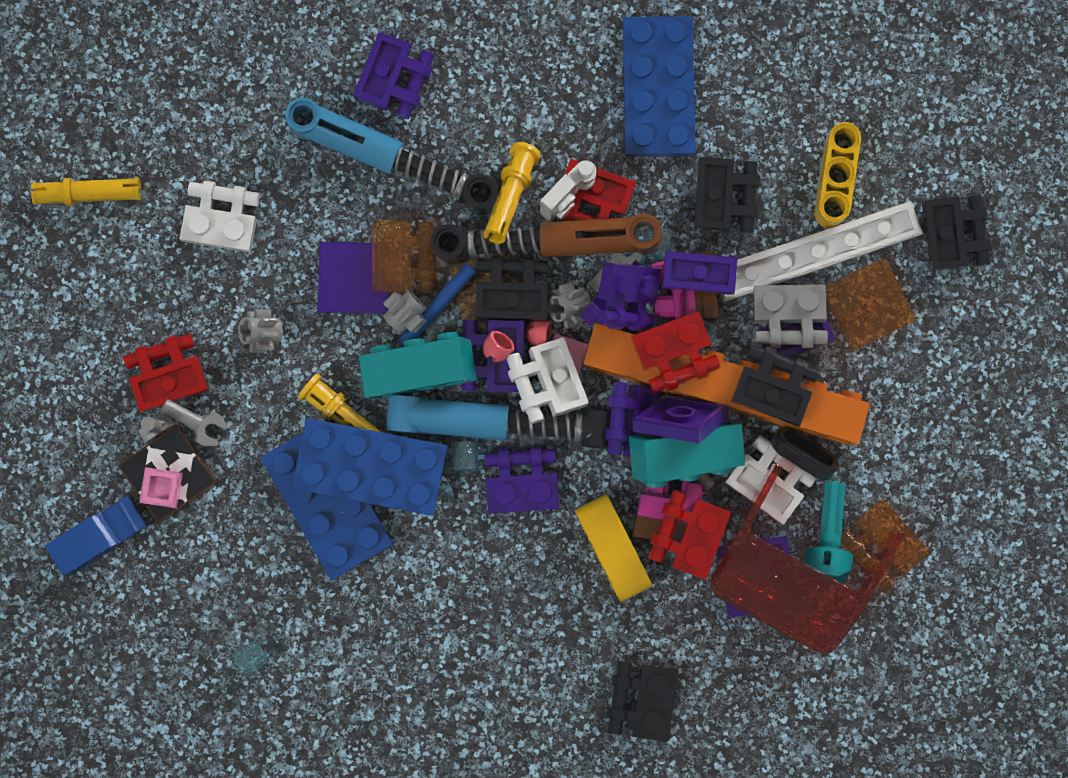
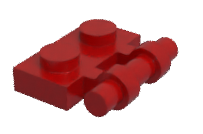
M570 158L565 174L568 175L580 161ZM596 168L594 185L588 190L580 189L575 194V206L561 220L609 219L610 213L624 217L636 182ZM581 202L600 208L598 217L596 218L578 211Z
M699 311L631 336L643 371L657 366L660 372V376L648 380L653 393L667 389L669 392L677 389L678 384L693 378H697V380L709 376V372L721 368L716 355L702 359L699 350L712 344ZM687 355L691 364L672 371L669 361Z
M191 333L181 337H177V335L167 337L164 343L149 348L144 345L135 348L134 353L123 356L127 369L139 365L142 374L129 378L139 412L144 413L162 407L166 399L177 402L209 391L199 357L193 356L184 359L183 356L184 350L195 347ZM170 355L173 364L154 370L152 361Z
M673 490L669 503H664L661 513L664 516L657 534L653 533L650 544L653 546L648 558L662 563L666 550L676 553L672 568L706 580L731 511L696 499L692 512L682 509L687 495ZM677 520L687 523L680 543L671 540Z

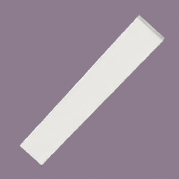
M909 201L737 260L734 295L720 294L723 303L753 293L755 285H777L921 236L923 232L912 202Z

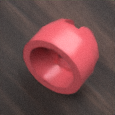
M551 320L532 321L527 325L525 338L530 345L537 346L551 341Z
M492 331L483 343L484 356L486 358L492 356V362H502L508 358L515 348L512 340L500 331Z

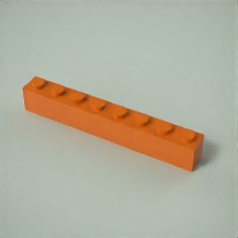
M595 323L582 368L650 387L648 380L660 376V372L657 366L643 371L631 336L634 334L622 331L623 328L610 329L606 325ZM705 350L704 355L700 354L702 359L716 355L721 368L709 372V376L700 380L693 378L678 384L677 389L669 392L667 389L661 390L688 399L729 406V411L780 426L791 427L804 433L852 447L860 442L870 403L861 401L862 395L859 393L842 390L841 394L827 391V384L818 381L814 383L807 380V384L800 383L799 387L811 391L812 395L802 423L797 427L731 402L742 369L747 367L757 371L759 365L745 360H739L738 364L724 361L726 357L724 354ZM687 355L669 361L672 371L691 364ZM773 370V373L768 376L788 383L790 374Z

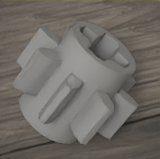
M569 282L560 285L558 289L550 291L552 297L548 301L547 308L550 317L555 323L564 321V326L568 329L585 321L580 316L591 303V299L584 288L575 290L574 283Z
M409 290L403 296L399 292H394L383 303L389 309L383 315L384 319L400 334H403L407 329L411 333H416L427 322L421 316L427 309L426 306Z
M255 309L254 312L248 311L247 317L242 318L238 326L239 339L243 344H250L249 350L251 353L273 351L274 344H278L281 341L283 334L280 320L278 318H271L270 309Z

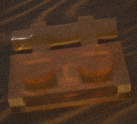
M375 220L372 222L373 292L406 293L408 290L411 292V280H419V293H433V280L437 279V268L433 267V250L430 243L433 234V223L420 222L419 236H410V222ZM410 249H419V267H411Z
M883 498L879 499L854 521L863 532L857 539L848 529L841 535V544L846 548L845 551L853 554V558L867 572L865 576L872 584L876 582L884 592L888 591L895 584L887 574L891 567H894L901 576H904L930 553ZM871 542L884 556L878 563L865 549Z

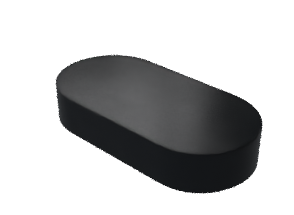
M780 427L771 438V445L780 456L815 478L829 480L839 467L833 453L794 428Z

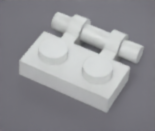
M581 161L568 175L565 174L541 199L540 214L549 222H552L556 217L563 219L575 206V194L580 189L588 190L594 185L596 177L595 165L590 161Z
M204 181L203 184L190 182L188 195L201 197L200 207L185 206L180 240L182 242L251 253L257 218L245 215L244 209L245 205L258 207L260 193L247 191V187L235 186L234 189L216 186V182ZM214 200L232 202L231 212L214 210Z
M564 337L531 347L528 351L532 360L530 363L523 364L520 353L511 354L506 358L510 367L508 375L511 382L516 383L522 399L519 401L522 412L527 413L531 424L544 420L540 406L548 404L553 417L588 405L587 396ZM536 374L544 391L537 394L534 393L529 380L530 376Z
M759 435L752 446L762 453L760 459L756 461L748 454H745V466L735 467L725 481V484L778 523L784 525L804 497L803 494L793 488L796 482L799 480L810 488L817 478L780 456L772 447L771 442L762 435ZM772 461L788 472L784 480L767 469Z

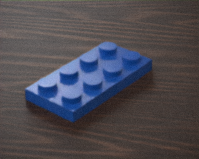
M693 16L623 17L625 157L695 156Z
M306 418L292 489L434 516L448 446Z
M302 432L261 456L260 459L332 581L392 546L393 542L371 504L292 489L303 436Z

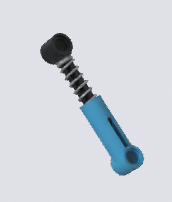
M296 98L286 108V122L293 134L300 139H309L390 175L395 170L396 173H405L407 178H417L418 183L423 181L428 183L429 188L436 186L440 189L441 193L445 191L451 193L452 198H457L459 203L466 205L474 214L486 215L493 210L499 193L496 182L488 175L459 174L458 170L453 172L447 169V165H444V167L437 165L436 160L430 162L425 159L424 155L421 157L414 155L413 150L410 153L405 151L404 142L322 108L309 98ZM302 112H310L314 115L313 120L308 125L301 126L296 123V118ZM323 126H324V127H327V128H329V129H331V130H334V131H336V132H338V133H341V134H343V135H345V136H348V137H350V138H352V139H349V138L344 137V136H342V135H340V134H337V133H335V132H333V131H330V130H328V129H326V128H323ZM483 187L490 191L491 196L485 202H476L471 197L472 192L477 188Z
M390 395L388 398L386 432L415 435H447L494 440H507V437L511 434H518L520 438L523 435H530L532 439L536 436H543L545 440L548 437H555L557 441L562 437L568 438L569 441H581L582 447L608 449L609 440H605L606 428H610L611 411L584 410L583 415L577 414L574 417H569L567 413L563 416L555 417L552 414H543L544 420L531 424L527 413H519L517 409L514 413L509 412V405L429 400L413 396Z

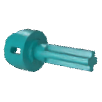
M839 481L825 482L819 537L820 546L806 548L804 551L803 567L815 583L840 585L852 572L853 554L839 548L841 545L846 484L839 483ZM831 561L830 566L825 565V562Z

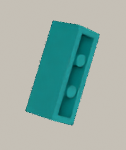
M447 332L436 335L437 341L425 343L424 338L403 341L404 347L392 349L391 345L371 347L370 354L359 356L365 398L383 399L388 398L390 395H404L477 381L471 339L458 337V332Z
M727 419L699 444L643 433L629 436L632 478L645 483L649 488L667 486L668 481L675 479L695 481L700 479V474L710 472L714 475L729 474L732 472V468L745 466L742 423Z

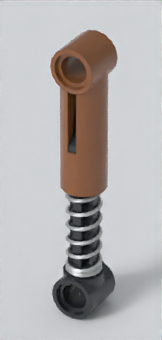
M642 213L629 218L541 222L540 229L533 230L532 227L529 230H521L518 227L517 231H508L505 242L501 244L490 242L489 238L486 239L482 229L480 233H477V231H470L468 228L460 229L455 225L446 224L434 231L430 243L434 253L443 262L456 265L470 259L472 256L479 257L483 253L490 257L493 253L503 256L505 252L515 255L520 251L525 255L529 251H535L537 254L541 253L542 257L633 252L648 255L660 248L664 236L659 221L650 214ZM645 226L652 228L654 236L651 240L647 242L636 240L635 234L638 229ZM450 237H457L459 239L457 249L450 253L444 252L443 244L445 240Z

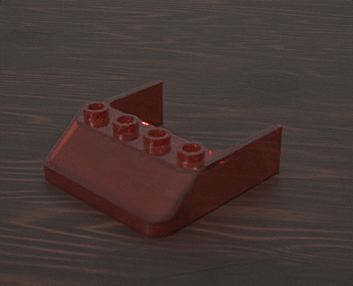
M771 464L710 576V587L719 599L815 652L822 654L830 653L840 645L861 616L905 535L892 529L859 590L850 589L761 540L752 533L751 524L782 469L777 464Z

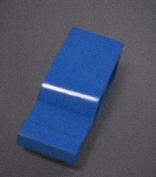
M126 496L101 513L93 515L49 542L45 547L62 575L72 576L115 549L121 542L146 528L147 525L130 497Z

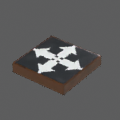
M177 424L118 465L139 497L145 467L183 473L177 508L145 504L158 524H161L218 484L214 475Z

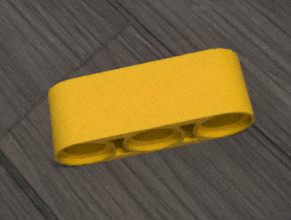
M841 122L835 125L824 142L814 217L825 228L839 226L851 210L861 133L854 124L849 122ZM838 134L845 135L849 138L851 146L846 149L840 148L836 145L834 136ZM832 168L842 170L845 174V182H834L829 175V170ZM827 202L837 204L840 208V216H828L824 210V204Z
M607 494L574 509L620 603L653 587Z

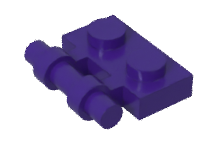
M378 32L354 91V99L387 111L391 99H395L401 102L396 115L409 119L413 108H417L421 100L419 93L424 80L429 79L433 70L430 65L434 54L427 50H421L418 60L408 57L412 49L411 43ZM403 70L412 73L406 90L397 86Z
M604 262L598 298L607 300L606 309L598 313L597 320L599 324L606 325L610 329H622L627 326L630 330L642 331L645 328L653 327L655 317L652 314H647L645 308L646 303L656 304L661 269L649 266ZM625 302H628L627 312L624 310Z
M463 320V334H459V336L471 339L476 377H487V392H519L516 383H512L508 375L510 367L507 359L502 362H492L493 357L489 356L487 357V366H477V345H483L485 339L492 331H500L507 335L514 344L515 348L511 354L520 353L523 361L524 321L488 320L487 334H477V320ZM476 381L462 384V391H476Z
M613 382V393L608 398L611 417L610 428H606L605 440H609L607 454L622 455L623 446V456L631 458L629 436L641 434L633 432V419L660 399L661 391L653 393L650 387Z
M532 446L530 450L509 452V448L498 449V453H484L485 468L499 467L500 477L486 478L488 514L559 509L557 473H542L543 463H556L555 448L541 449V446ZM531 464L532 475L511 476L510 466Z

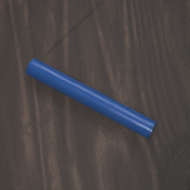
M466 263L422 313L421 316L427 322L416 333H411L407 329L396 340L397 344L404 347L403 341L417 339L477 271Z

